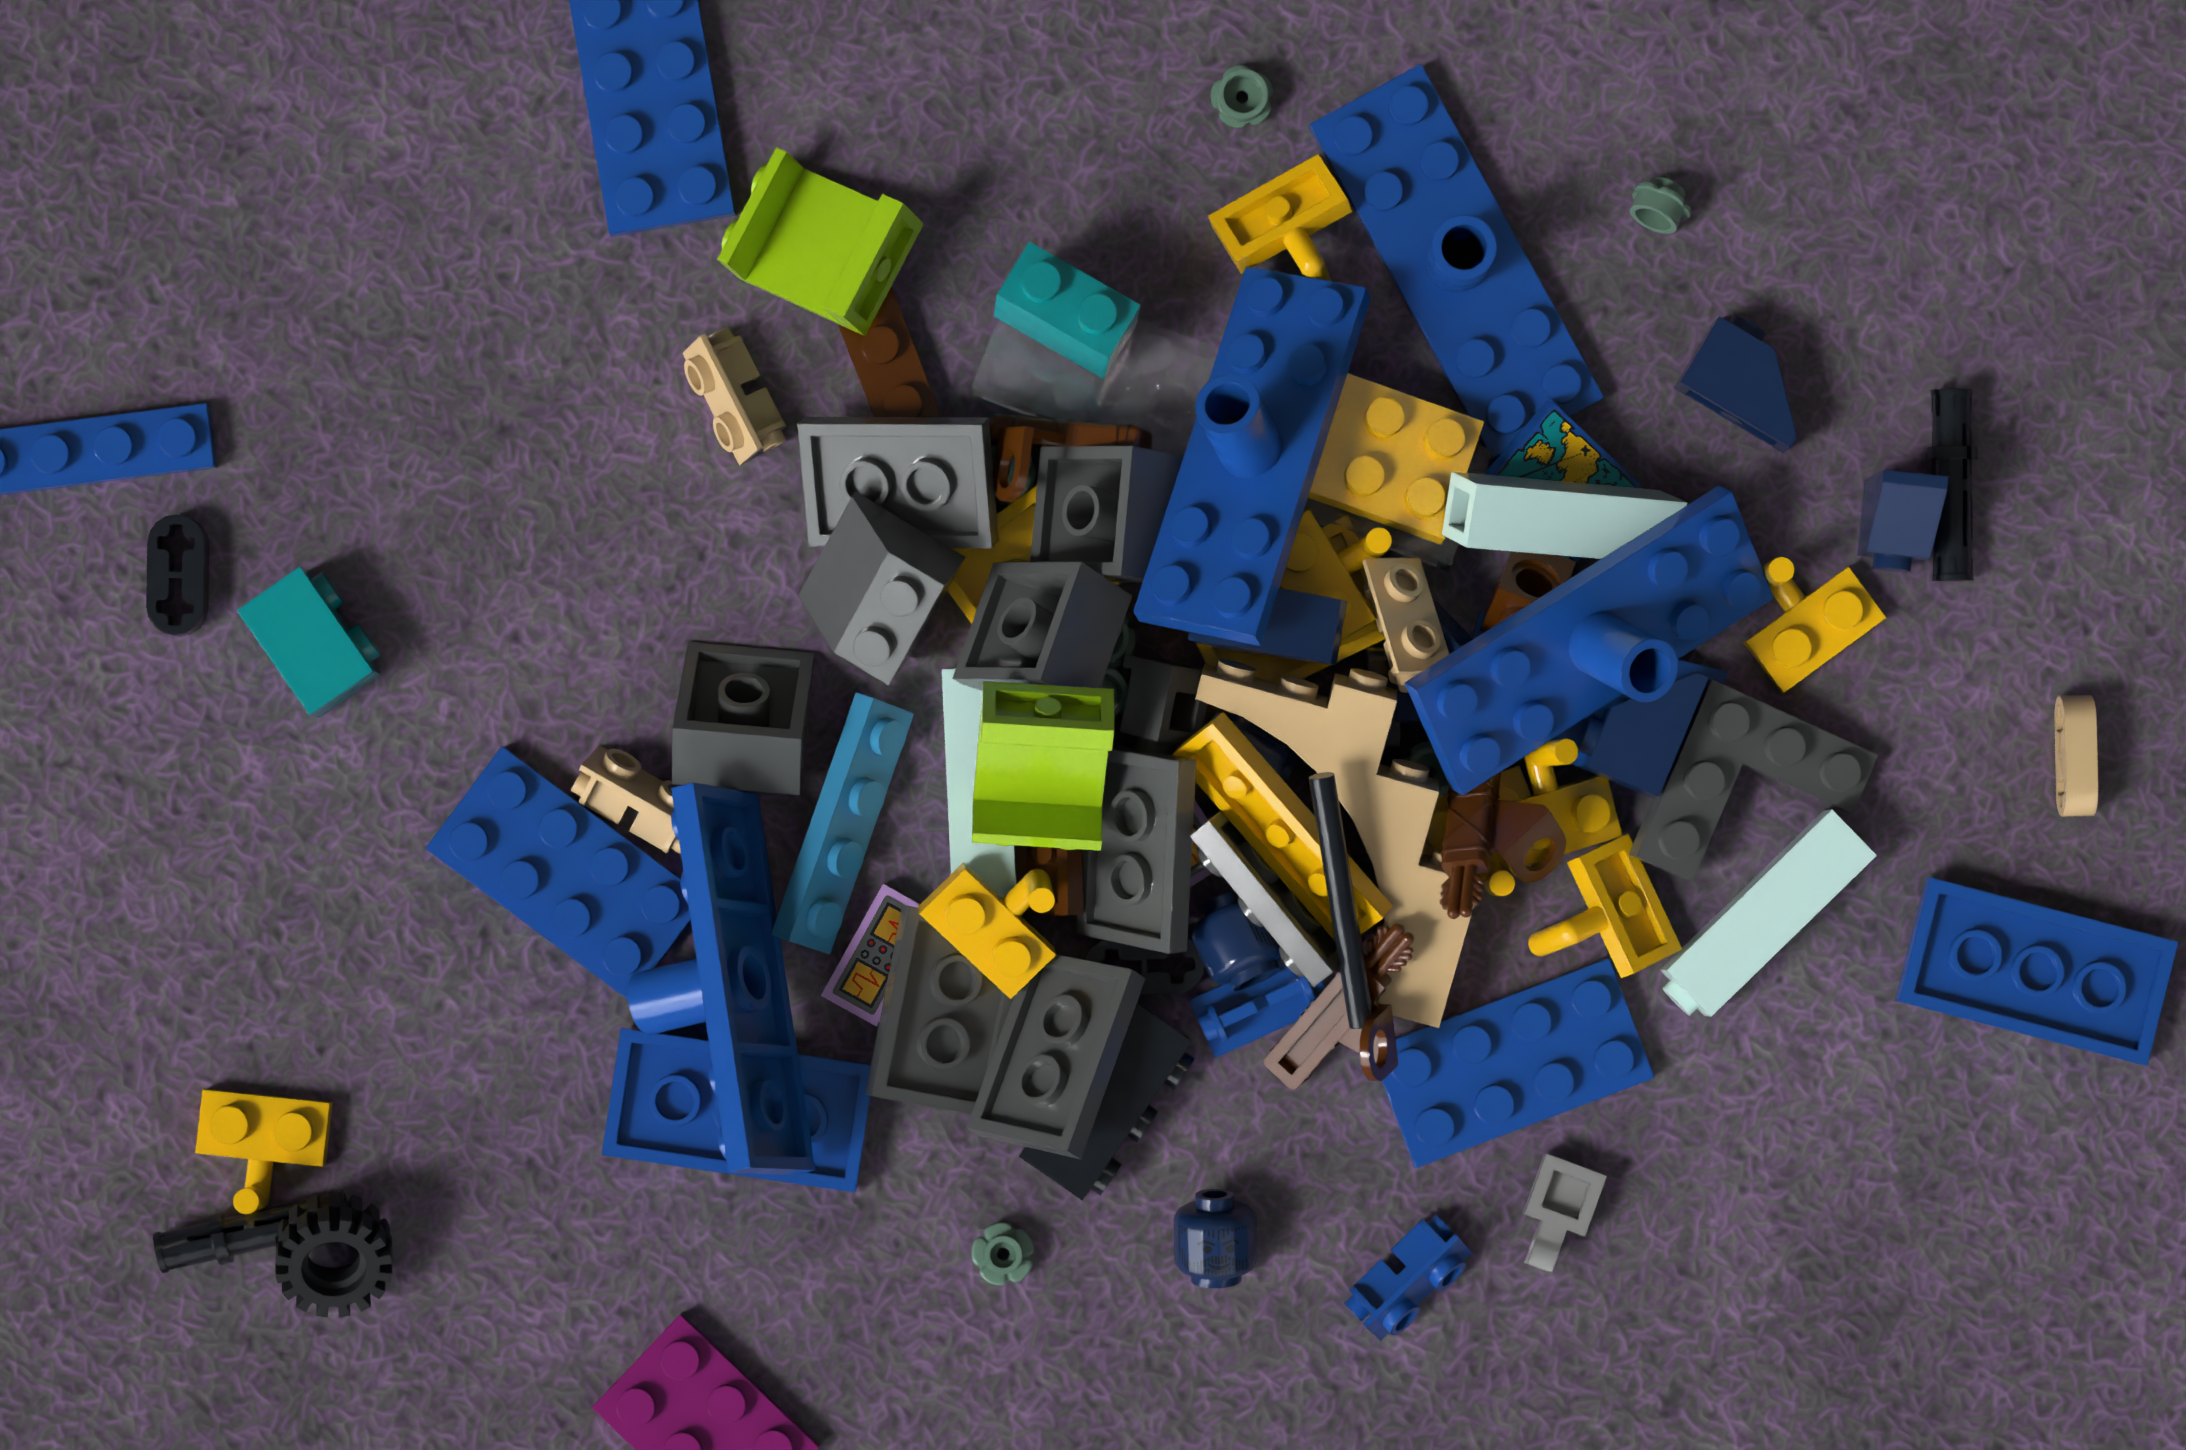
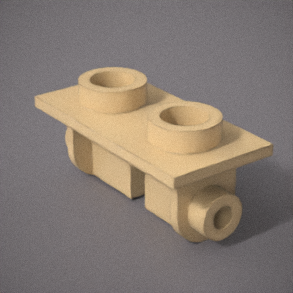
M729 327L721 329L708 337L706 334L700 335L682 353L686 359L684 370L691 388L696 394L704 395L714 415L713 429L720 445L727 452H733L740 466L752 458L760 449L766 452L786 442L782 432L786 428V424L781 418L767 388L765 387L745 395L741 387L760 376L741 336L734 337Z
M1365 558L1362 562L1367 583L1363 587L1364 596L1370 599L1379 632L1384 633L1386 641L1383 643L1390 666L1388 672L1389 680L1393 684H1398L1400 692L1407 693L1408 690L1404 682L1449 655L1421 559Z
M599 745L580 766L579 770L581 773L571 789V792L581 797L579 804L588 807L617 825L622 821L628 807H631L639 813L629 832L667 854L671 849L681 854L679 840L674 834L671 823V814L674 809L671 788L681 785L672 784L670 780L661 781L642 770L639 761L627 752L619 749L607 750Z

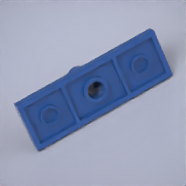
M1421 64L1309 124L1311 133L1465 414L1484 421L1479 439L1491 460L1501 455L1546 401L1555 403L1564 413L1571 417L1604 398ZM1452 241L1465 243L1472 248L1477 259L1472 263L1471 269L1461 270L1454 268L1445 260L1441 246Z
M1252 267L1245 268L1209 381L1200 390L1196 399L1195 411L1197 418L1133 610L1139 622L1261 646L1371 301L1366 287Z
M1717 486L1404 682L1451 789L1461 795H1465L1622 694L1639 702H1651L1661 698L1670 690L1675 682L1679 658L1774 598L1733 493Z
M694 782L673 787L671 790L674 809L671 814V823L674 834L680 844L683 865L680 881L681 890L689 905L696 958L634 973L629 980L627 990L628 1005L632 1018L638 1028L648 1035L706 1022L712 1061L709 1067V1080L714 1093L717 1095L721 1121L718 1141L721 1153L726 1159L729 1173L796 1175L814 1171L815 1165L781 940L779 937L771 935L777 919L759 794Z

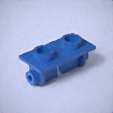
M1281 958L1277 961L1280 967L1279 972L1259 984L1240 991H1234L1231 984H1223L1190 999L1189 1002L1212 1053L1217 1058L1298 1021L1299 1016L1310 1003L1323 992L1324 985L1322 981L1313 987L1305 976L1300 977L1293 973Z
M1437 1215L1433 1216L1427 1223L1421 1219L1391 1249L1406 1266L1398 1275L1380 1259L1349 1289L1353 1295L1344 1304L1361 1322L1371 1313L1362 1324L1380 1341L1388 1333L1397 1335L1404 1331L1418 1316L1420 1308L1417 1305L1435 1288L1441 1291L1452 1285L1465 1270L1466 1263L1464 1260L1472 1251L1456 1234L1445 1242L1454 1232Z

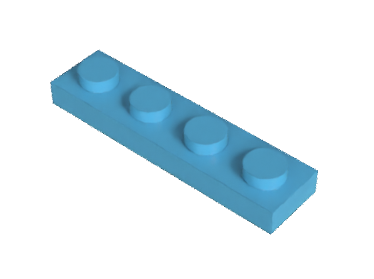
M855 693L771 935L827 954L831 953L859 870L862 867L876 821L884 804L897 761L905 744L914 713L875 698Z

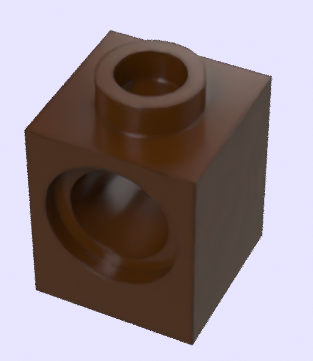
M1510 551L1495 585L1480 631L1486 632L1569 580L1576 562L1559 555Z

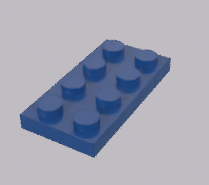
M569 0L609 235L616 237L736 216L699 0Z
M503 746L500 747L425 848L627 1000L628 984L632 975L636 972L656 968L691 922L689 905L681 890L680 877Z
M1926 877L1895 1001L2147 1066L2178 942Z
M1606 958L1441 1021L1439 1028L1428 1025L1395 1038L1398 1066L1382 1081L1411 1161L1416 1169L1654 1079L1655 1077L1610 959Z
M623 1027L620 1030L602 1155L856 1193L871 1099L870 1095L865 1094L871 1064L798 1053L815 1170L796 1175L729 1173L726 1159L721 1153L718 1141L721 1121L717 1095L714 1093L709 1080V1067L712 1062L709 1040L665 1033L648 1035L638 1029Z

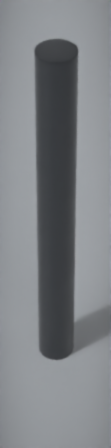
M1324 772L1309 776V784L1349 1028L1362 1029L1365 1020L1373 1013L1335 774Z

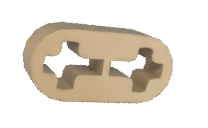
M2059 695L2056 699L2054 710L2057 809L2061 817L2094 816L2098 804V748L2095 701L2091 695Z

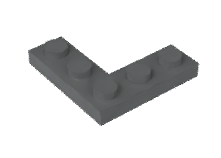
M1708 679L1660 796L1652 799L1629 855L1684 880L1693 882L1742 766L1828 805L1854 814L1878 755L1713 679Z

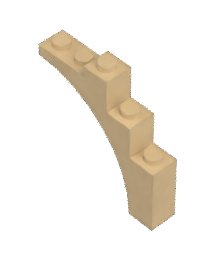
M1219 659L1217 667L1204 664L1195 699L1244 717L1287 744L1317 773L1332 772L1335 774L1338 799L1353 819L1372 861L1380 892L1393 905L1384 917V925L1389 926L1390 930L1394 924L1400 923L1405 928L1404 933L1411 932L1414 935V941L1409 946L1413 948L1412 959L1406 960L1407 965L1401 966V972H1387L1392 982L1385 988L1386 991L1377 1001L1380 1004H1391L1393 1016L1439 1028L1471 916L1464 918L1460 915L1456 919H1451L1447 915V910H1444L1440 904V900L1443 898L1440 895L1443 891L1441 885L1449 878L1441 867V851L1443 849H1434L1432 856L1422 854L1439 794V780L1428 777L1430 769L1415 762L1393 759L1391 767L1380 764L1397 703V690L1386 687L1388 678L1380 674L1352 668L1349 677L1335 673L1329 696L1325 697L1317 694L1318 685L1303 679L1282 676L1280 684L1255 678V668L1237 661Z

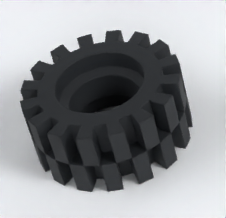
M329 1192V1203L321 1205L318 1194L307 1198L306 1212L296 1204L289 1210V1221L282 1218L278 1226V1237H276L275 1275L277 1284L282 1283V1293L287 1300L296 1296L297 1308L306 1312L310 1305L314 1303L316 1304V1316L328 1318L329 1307H338L339 1317L350 1316V1304L356 1303L362 1312L371 1307L370 1294L380 1299L385 1293V1282L390 1283L392 1277V1236H390V1226L387 1219L383 1218L380 1220V1212L375 1205L371 1203L362 1211V1197L351 1194L348 1204L340 1203V1192ZM342 1242L355 1247L359 1252V1256L351 1264L338 1268H329L312 1262L309 1253L313 1248L321 1244Z

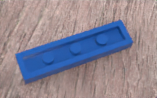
M207 403L0 429V496L217 468L210 405Z

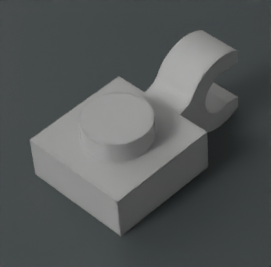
M1549 1154L1543 1155L1522 1213L1540 1220L1524 1263L1547 1272H1552L1566 1232L1569 1231L1580 1236H1586L1607 1177L1606 1175Z

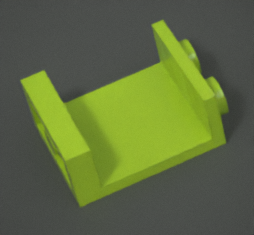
M776 147L769 162L762 165L755 174L751 186V196L740 217L734 220L726 229L722 239V251L717 260L740 280L866 336L924 223L904 203L884 194L876 201L804 169L787 151Z
M983 681L972 805V843L1101 851L1102 803L1108 751H1112L1114 738V689Z

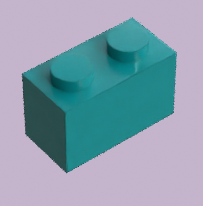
M1029 241L996 295L993 317L1098 377L1105 379L1136 327L1141 305Z
M299 566L236 611L310 716L319 718L381 675L373 663V660L379 657L381 653L360 624L351 629L347 626L336 608L344 603V600L325 573L320 572L313 577L309 570Z

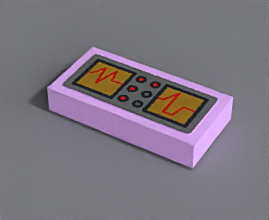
M885 884L880 888L821 994L822 997L876 1027L880 1021L902 905L913 907L920 905L918 902Z

